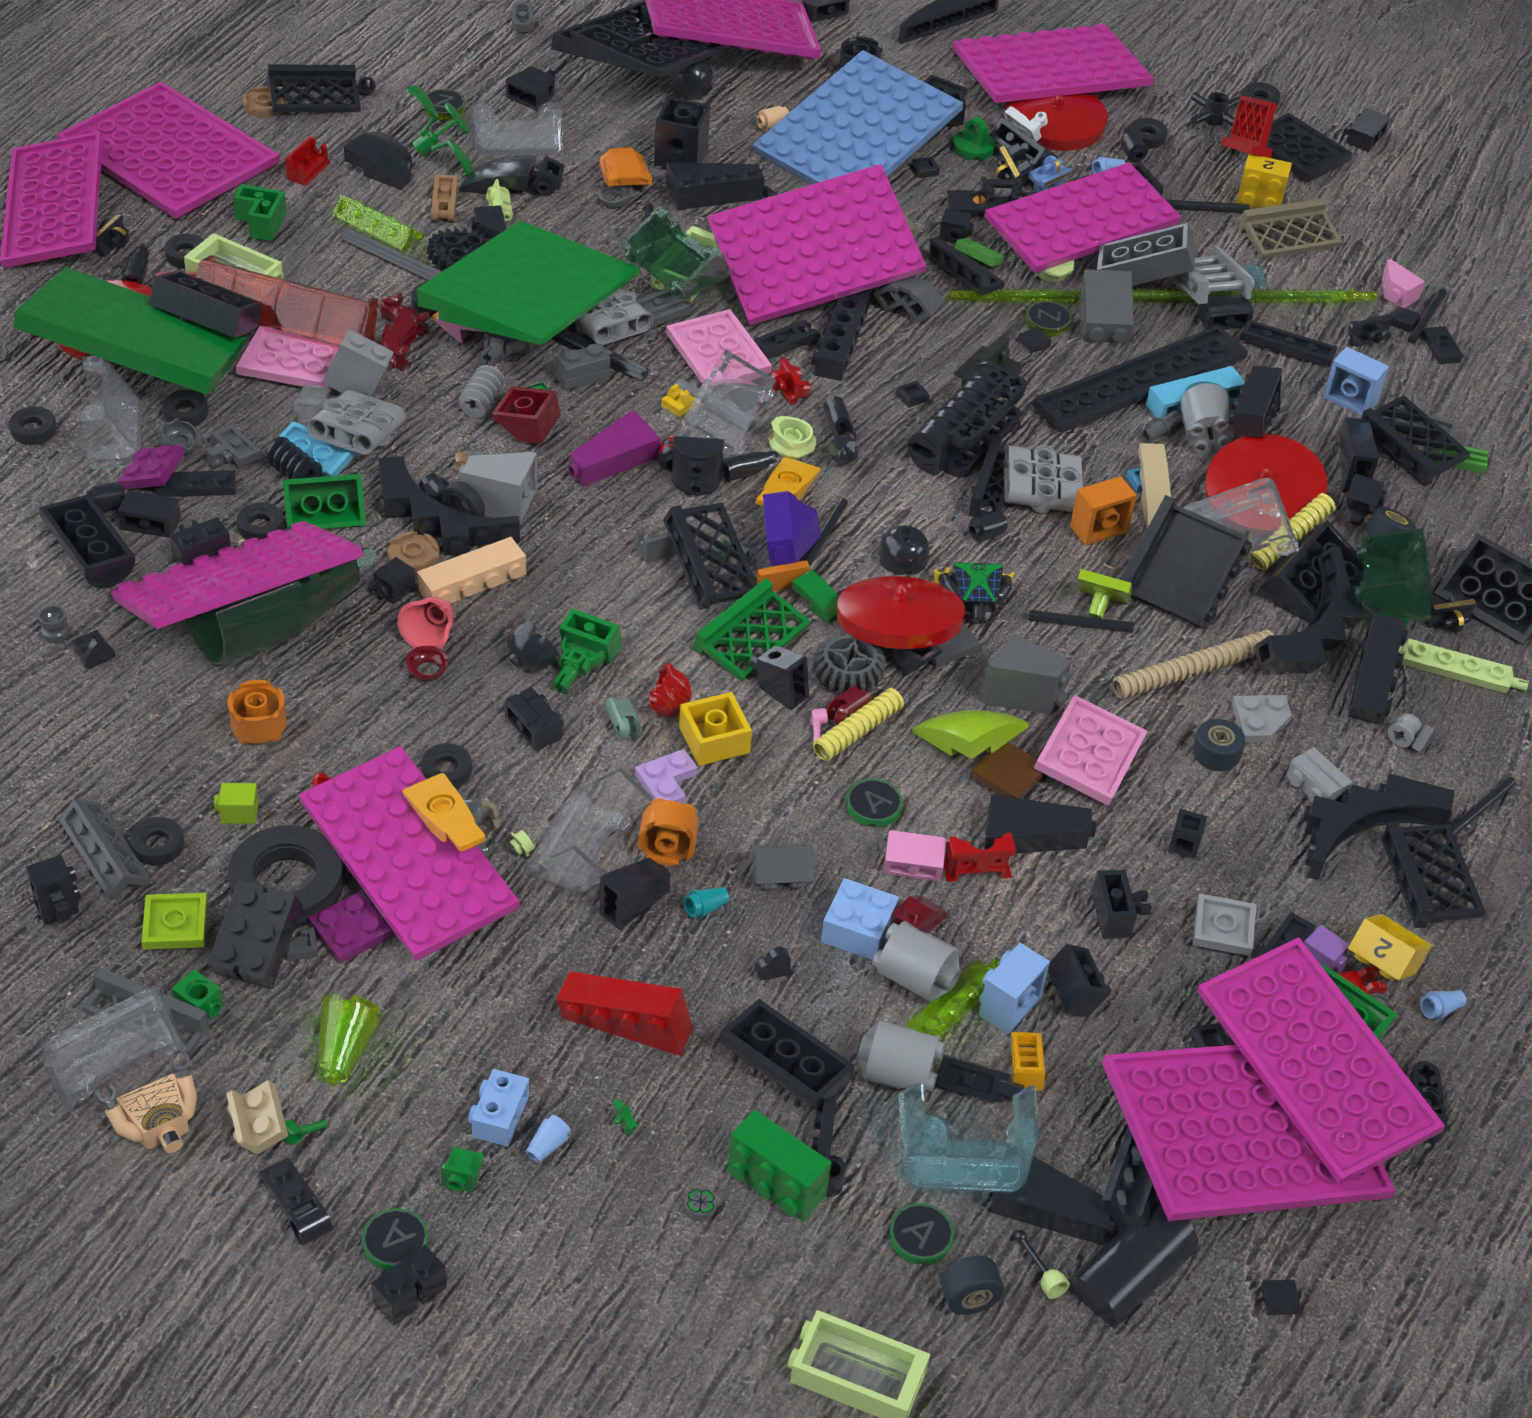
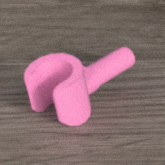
M825 708L812 710L810 723L814 729V741L820 738V725L828 723Z

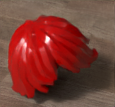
M666 663L662 666L663 669L658 670L660 675L656 687L648 695V704L651 709L658 715L666 717L679 714L680 704L690 702L692 697L688 678L682 672L675 669L671 663Z

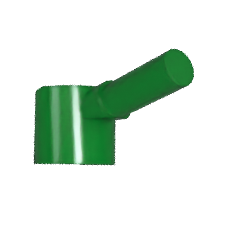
M287 1120L285 1124L288 1137L284 1139L287 1143L295 1145L302 1140L304 1135L327 1128V1121L323 1120L299 1127L294 1120Z

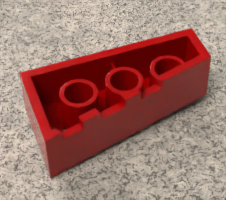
M570 971L556 998L563 1019L678 1056L682 1055L693 1030L681 988Z

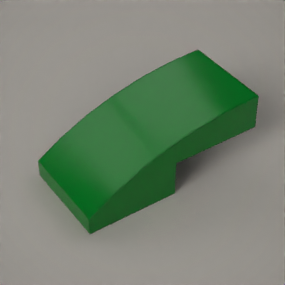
M810 569L793 580L792 589L810 602V611L828 624L837 618L839 596L817 573Z

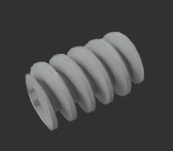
M489 365L477 368L459 396V405L463 412L474 418L484 416L505 383L503 373Z

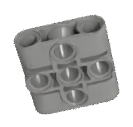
M619 288L573 323L575 324L576 333L589 336L596 344L605 345L649 330L654 319L645 308L636 302L635 293L623 291Z
M347 390L337 398L324 401L323 410L307 423V431L317 440L367 455L377 446L389 444L390 435L405 422L406 414L398 405Z
M1007 445L1004 455L1005 502L1031 506L1038 513H1048L1051 509L1073 513L1077 489L1083 488L1081 456L1057 453L1047 445H1040L1035 449Z

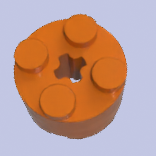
M250 680L243 682L239 685L238 690L234 693L232 691L229 694L227 704L230 726L240 743L276 742L282 738V733L287 725L284 694L279 687L277 689L271 686V682L266 680Z
M662 798L652 800L651 805L642 814L638 836V848L647 854L646 858L650 857L658 864L664 866L678 865L680 860L687 858V861L693 856L699 827L695 807L690 804L664 800Z

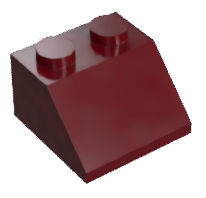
M511 386L491 414L492 418L517 440L533 444H542L561 416L556 391Z

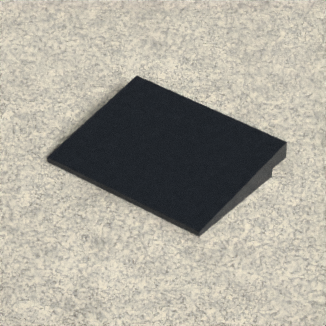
M644 0L553 33L551 50L662 77L736 46L723 47L718 43L703 44L698 40L691 39L690 41H682L677 37L671 36L669 38H661L654 34L646 1Z

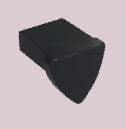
M98 630L72 640L73 647L83 660L85 668L98 666L116 656L115 651Z

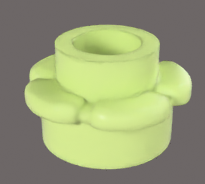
M523 830L516 834L511 833L512 840L509 841V844L518 856L524 853L528 857L529 852L535 849L528 835Z

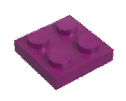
M164 445L155 448L144 447L139 449L118 480L119 485L123 486L124 489L165 485L185 454L181 445Z
M361 892L308 917L309 926L314 927L315 934L339 964L391 938V930Z

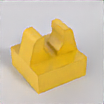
M675 384L669 388L667 395L662 398L661 406L677 417H681L696 406V399L690 395L688 390L683 391L679 388L678 384Z

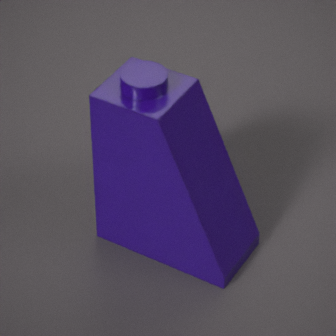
M789 491L763 494L770 566L796 563L821 537L818 511L797 499V496Z

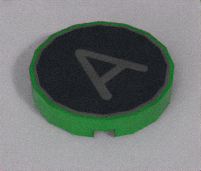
M865 779L855 783L849 789L846 798L847 812L852 819L865 826L872 824L876 825L875 827H884L892 824L899 818L903 805L902 796L898 789L889 782L880 779Z
M925 1203L909 1204L899 1209L892 1218L889 1231L890 1243L897 1255L909 1263L926 1262L925 1265L934 1264L944 1259L951 1250L954 1237L953 1225L945 1212L933 1205Z
M399 1208L384 1210L373 1216L364 1227L362 1235L364 1255L372 1265L381 1270L389 1271L422 1246H428L426 1224L419 1215L410 1210Z

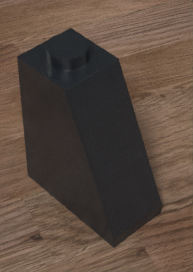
M650 857L605 873L600 877L599 914L621 931L670 892L671 873H669L664 865L658 864Z

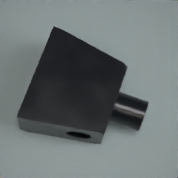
M528 67L506 79V98L540 112L555 94L556 75L551 69L541 71L535 67Z
M773 646L764 654L755 653L751 657L750 667L758 671V681L761 690L786 708L793 710L809 697L806 656L779 646Z

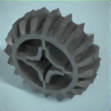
M837 633L834 638L828 636L825 642H820L814 653L813 668L816 679L821 680L822 686H829L830 692L838 690L840 695L855 685L861 691L867 690L871 692L874 686H879L885 674L886 660L885 656H883V649L878 648L877 645L861 641L848 633L845 636Z

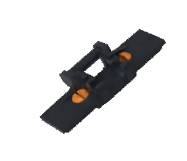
M981 177L980 190H947L949 209L973 215H982L984 217L987 209L1038 192L1022 191L1021 178L1003 180ZM994 188L1011 189L1008 197H996Z

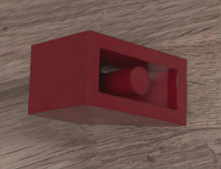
M909 896L892 913L890 926L893 923L900 925L902 922L907 921L920 931L930 933L947 916V911L925 897Z

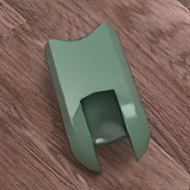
M613 697L609 698L605 703V709L619 738L627 740L630 735L632 740L638 739L642 732V725L629 697L623 700Z

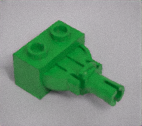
M572 608L559 627L562 655L558 659V664L562 669L552 682L553 689L557 692L561 690V693L566 694L576 677L586 676L590 669L598 667L603 662L611 664L622 646L620 625Z

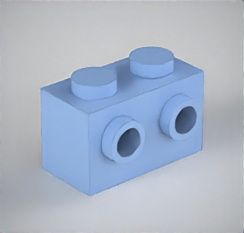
M493 1069L489 1080L484 1079L479 1091L480 1101L478 1105L471 1107L468 1123L472 1124V1137L508 1147L529 1098V1078Z

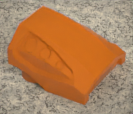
M610 148L599 158L603 179L608 187L652 185V176L647 170L643 156L633 148Z

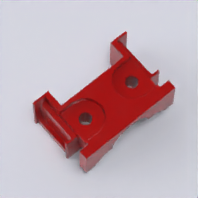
M1005 833L1001 838L994 839V845L986 850L977 849L969 841H963L956 836L949 837V841H946L943 864L947 882L958 881L959 874L1000 872L1001 879L1012 878L1009 859L1010 856H1014L1016 853L1012 833Z

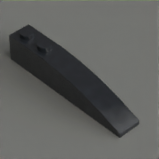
M936 0L924 6L900 24L898 43L903 44L995 13L998 9L999 0Z

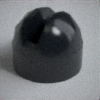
M363 77L358 82V89L365 95L372 94L376 90V82L371 77ZM367 80H370V90H371V91H368V82H367Z

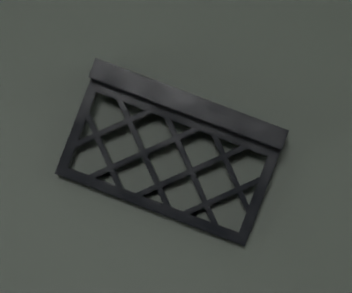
M268 64L267 85L270 90L273 112H361L355 65ZM299 87H307V88H306L305 90H302V89H300ZM321 87H329V88H328L327 90H324V89H322ZM342 87H351V88H350L349 90H345V89L342 88ZM292 90L298 95L293 98L287 93ZM314 90L320 95L315 98L309 93ZM336 90L342 95L337 98L331 93ZM280 98H283L286 101H288V103L277 104V101ZM302 98H305V99H307L308 101H310V103H309V104H302V103L299 102V101H300ZM324 98H327V99L330 100L332 103H331V104H324V103L321 102V101H322ZM348 98L355 104H346L343 101Z
M1405 395L1376 410L1368 408L1363 411L1361 419L1370 421L1375 444L1424 487L1431 484L1435 476L1470 457L1471 453ZM1403 405L1409 410V413L1396 411V408ZM1381 416L1392 417L1391 422L1385 421ZM1395 418L1407 419L1409 424L1395 423ZM1413 420L1421 421L1426 427L1412 425ZM1397 430L1407 431L1408 436H1402ZM1412 432L1425 434V439L1412 437ZM1429 435L1439 436L1442 442L1429 440ZM1414 445L1425 446V451L1418 450ZM1429 447L1442 449V454L1429 452ZM1446 450L1456 451L1459 455H1446ZM1430 459L1442 461V464L1436 466Z
M723 502L682 509L679 505L669 509L663 522L699 610L709 608L712 603L741 598L757 585ZM718 512L721 523L718 524L707 517L708 513ZM692 516L701 522L696 528L688 524L685 517ZM703 523L716 530L713 537L700 530ZM719 532L729 537L731 542L729 546L716 539ZM696 536L710 543L707 550L696 545ZM712 545L725 552L723 559L709 553ZM728 554L738 559L739 568L725 562ZM705 559L719 566L715 573L706 568L704 564ZM721 568L735 575L732 582L718 575ZM737 577L745 580L749 588L743 589L734 584ZM716 581L727 587L726 593L717 594L713 586L714 582Z
M1399 821L1387 823L1381 841L1415 928H1426L1429 921L1484 917L1486 913L1450 824L1401 827ZM1444 834L1447 842L1444 845L1431 838V836ZM1413 836L1420 840L1421 843L1417 847L1408 842L1405 837ZM1427 844L1439 852L1436 856H1433L1422 848ZM1444 853L1453 858L1456 864L1451 866L1442 861L1440 857ZM1419 856L1430 864L1427 868H1424L1415 863L1414 858ZM1435 865L1448 874L1445 878H1442L1431 872V869ZM1452 875L1464 882L1465 886L1463 889L1449 882ZM1426 877L1438 884V888L1433 890L1424 885V878ZM1443 887L1457 895L1454 901L1439 893ZM1463 898L1472 903L1474 908L1467 909L1459 905L1458 902ZM1433 900L1447 906L1448 909L1434 911L1432 906Z

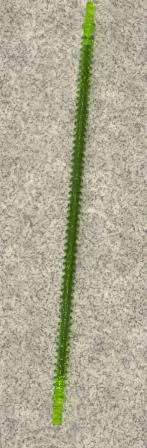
M1007 288L1006 291L1000 289L985 295H980L973 289L972 291L950 290L949 299L972 300V302L986 300L987 302H990V300H993V302H996V300L1003 302V300H1006V302L1010 300L1016 302V300H1019V302L1025 300L1027 303L1029 300H1032V302H1036V300H1039V302L1043 300L1055 302L1058 300L1060 303L1062 300H1065L1066 303L1071 300L1074 303L1075 300L1079 302L1081 288L1078 291L1075 288L1071 291L1068 288L1065 291L1062 288L1058 291L1055 288L1052 291H1049L1048 288L1045 291L1042 288L1039 291H1036L1035 288L1032 291L1029 288L1025 291L1022 288L1019 291L1013 288L1010 291ZM1132 288L1133 302L1136 300L1138 303L1141 300L1144 303L1147 300L1151 303L1154 300L1157 303L1160 300L1164 303L1167 300L1170 303L1173 300L1177 303L1180 300L1183 303L1186 300L1190 303L1194 300L1184 290L1180 291L1179 288L1176 291L1172 288L1169 291L1166 288L1163 291L1159 288L1156 291L1153 288L1150 291L1146 288L1143 291L1140 288L1135 291ZM1254 289L1251 291L1249 302L1253 300L1256 303L1259 300L1263 303L1266 300L1269 303L1272 300L1273 303H1276L1279 300L1282 303L1285 300L1286 303H1289L1291 300L1295 303L1298 300L1301 303L1304 300L1308 303L1311 300L1314 303L1317 300L1318 303H1321L1324 300L1327 303L1330 300L1331 303H1334L1336 300L1340 303L1341 300L1353 303L1355 300H1377V292L1355 291V289H1350L1349 291H1342L1341 289L1337 291L1335 289H1331V291L1328 289L1324 291L1322 289H1318V291L1315 289L1311 291L1309 289H1305V291L1302 289L1298 291L1296 289L1292 291L1290 289H1286V291L1283 289L1279 291L1277 289H1273V291L1270 289L1266 291L1260 289L1258 291ZM1237 290L1210 292L1208 297L1240 293Z

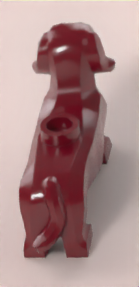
M398 293L395 296H384L379 307L382 318L393 322L391 326L385 325L381 346L394 352L389 364H391L392 368H399L400 371H404L408 364L406 356L410 349L409 345L415 341L417 334L424 336L428 329V323L425 322L429 318V312L419 314L413 307L403 306L402 293Z

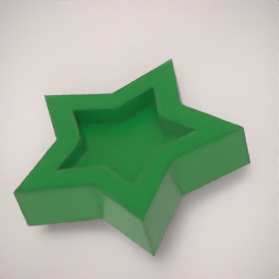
M620 1099L612 1102L616 1111V1118L613 1119L614 1124L620 1123L627 1136L634 1133V1127L638 1125L632 1117L629 1105L625 1106Z

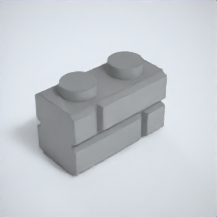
M1315 747L1293 758L1286 775L1293 786L1299 787L1307 794L1311 803L1314 796L1341 802L1343 794L1348 795L1353 784L1347 776Z

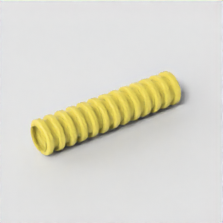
M1320 493L1317 498H1314L1312 503L1307 504L1306 508H1303L1289 522H1286L1284 527L1279 528L1278 532H1275L1261 546H1258L1256 551L1251 552L1250 557L1253 564L1261 570H1267L1274 561H1277L1280 556L1289 551L1291 546L1296 545L1297 541H1300L1302 537H1305L1308 532H1311L1314 527L1318 526L1319 522H1322L1325 517H1328L1330 513L1336 510L1332 498L1324 493Z
M888 688L885 692H882L879 696L868 702L867 705H864L843 722H840L819 739H816L813 742V747L817 756L824 761H830L838 753L855 743L863 735H866L868 731L873 730L874 727L883 723L892 714L901 710L904 707V701L900 693L893 688Z

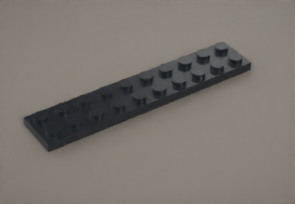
M1217 325L1035 397L1033 399V406L1063 433L1147 399L1149 389L1152 386L1218 370L1246 359L1248 350Z

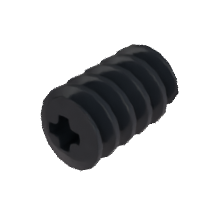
M278 437L269 446L266 456L267 462L288 479L321 476L323 471L322 465L316 462L313 457H310L308 453L302 451L300 447H297L295 443L289 441L288 438Z

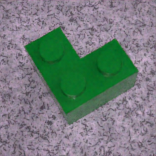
M240 184L233 197L235 219L249 223L251 238L273 241L287 215L285 192Z

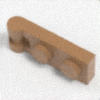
M435 175L431 210L432 221L448 219V221L455 222L458 175Z

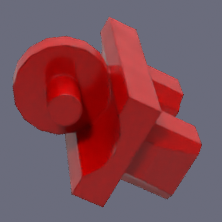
M780 358L779 369L771 373L769 385L773 390H781L790 404H796L799 397H808L812 386L809 381L801 380L802 371L798 366H792L787 358Z

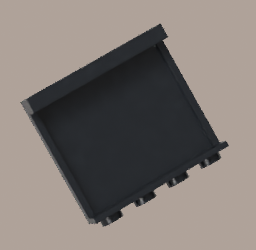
M1165 495L1120 580L1132 583L1131 597L1204 629L1207 622L1212 623L1217 613L1215 607L1219 600L1223 601L1229 591L1227 585L1230 579H1235L1241 568L1239 562L1242 556H1247L1252 548L1253 542H1251L1250 531L1246 530L1245 534L1239 533L1176 505L1174 498Z

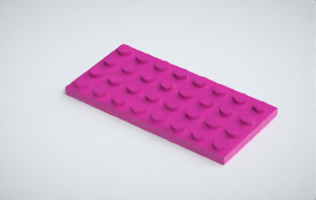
M100 131L12 148L0 262L3 268L17 267L32 262H42L57 257L63 258L78 253H88L96 249L103 137Z
M1130 163L987 209L984 215L987 221L1034 273L1098 252L1099 246L1102 244L1178 224L1181 219V215Z
M399 746L300 793L299 800L416 962L519 909L520 902L477 845L465 851H459L449 838L448 841L442 842L429 830L403 795L405 788L422 782L426 778L403 748Z
M1299 937L1198 986L1197 992L1339 1185L1443 1132L1445 1127L1443 1122Z

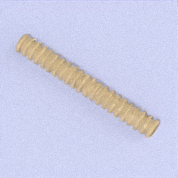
M1265 629L1262 632L1249 634L1242 638L1230 640L1227 643H1221L1220 645L1208 647L1192 654L1173 658L1171 661L1167 660L1164 663L1136 670V672L1116 676L1113 679V690L1119 699L1124 700L1127 697H1133L1134 695L1146 693L1149 690L1168 686L1170 683L1174 684L1177 681L1196 677L1198 674L1202 675L1205 672L1218 670L1233 663L1236 664L1240 661L1256 657L1254 646L1267 636L1273 635V633Z

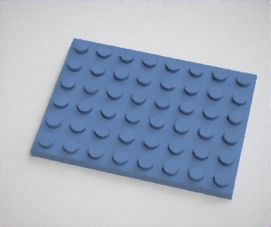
M862 50L752 144L753 152L810 184L878 164H882L888 177L962 111L963 102Z

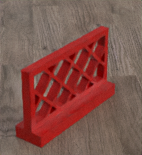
M1241 95L1230 138L1223 137L1221 145L1249 154L1271 158L1273 149L1266 146L1277 103Z

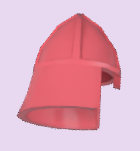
M429 597L403 606L398 614L397 624L404 640L413 648L420 646L443 648L448 640L454 620L451 602L439 597Z

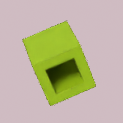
M221 783L220 795H215L214 810L220 813L221 824H256L259 805L257 784Z

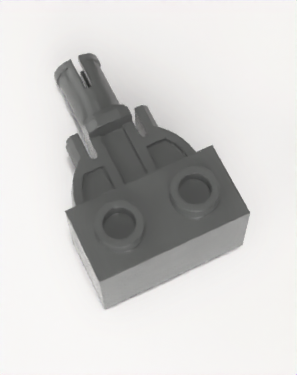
M485 331V350L480 354V360L483 364L488 363V365H492L496 359H503L505 353L506 356L515 352L529 354L538 344Z

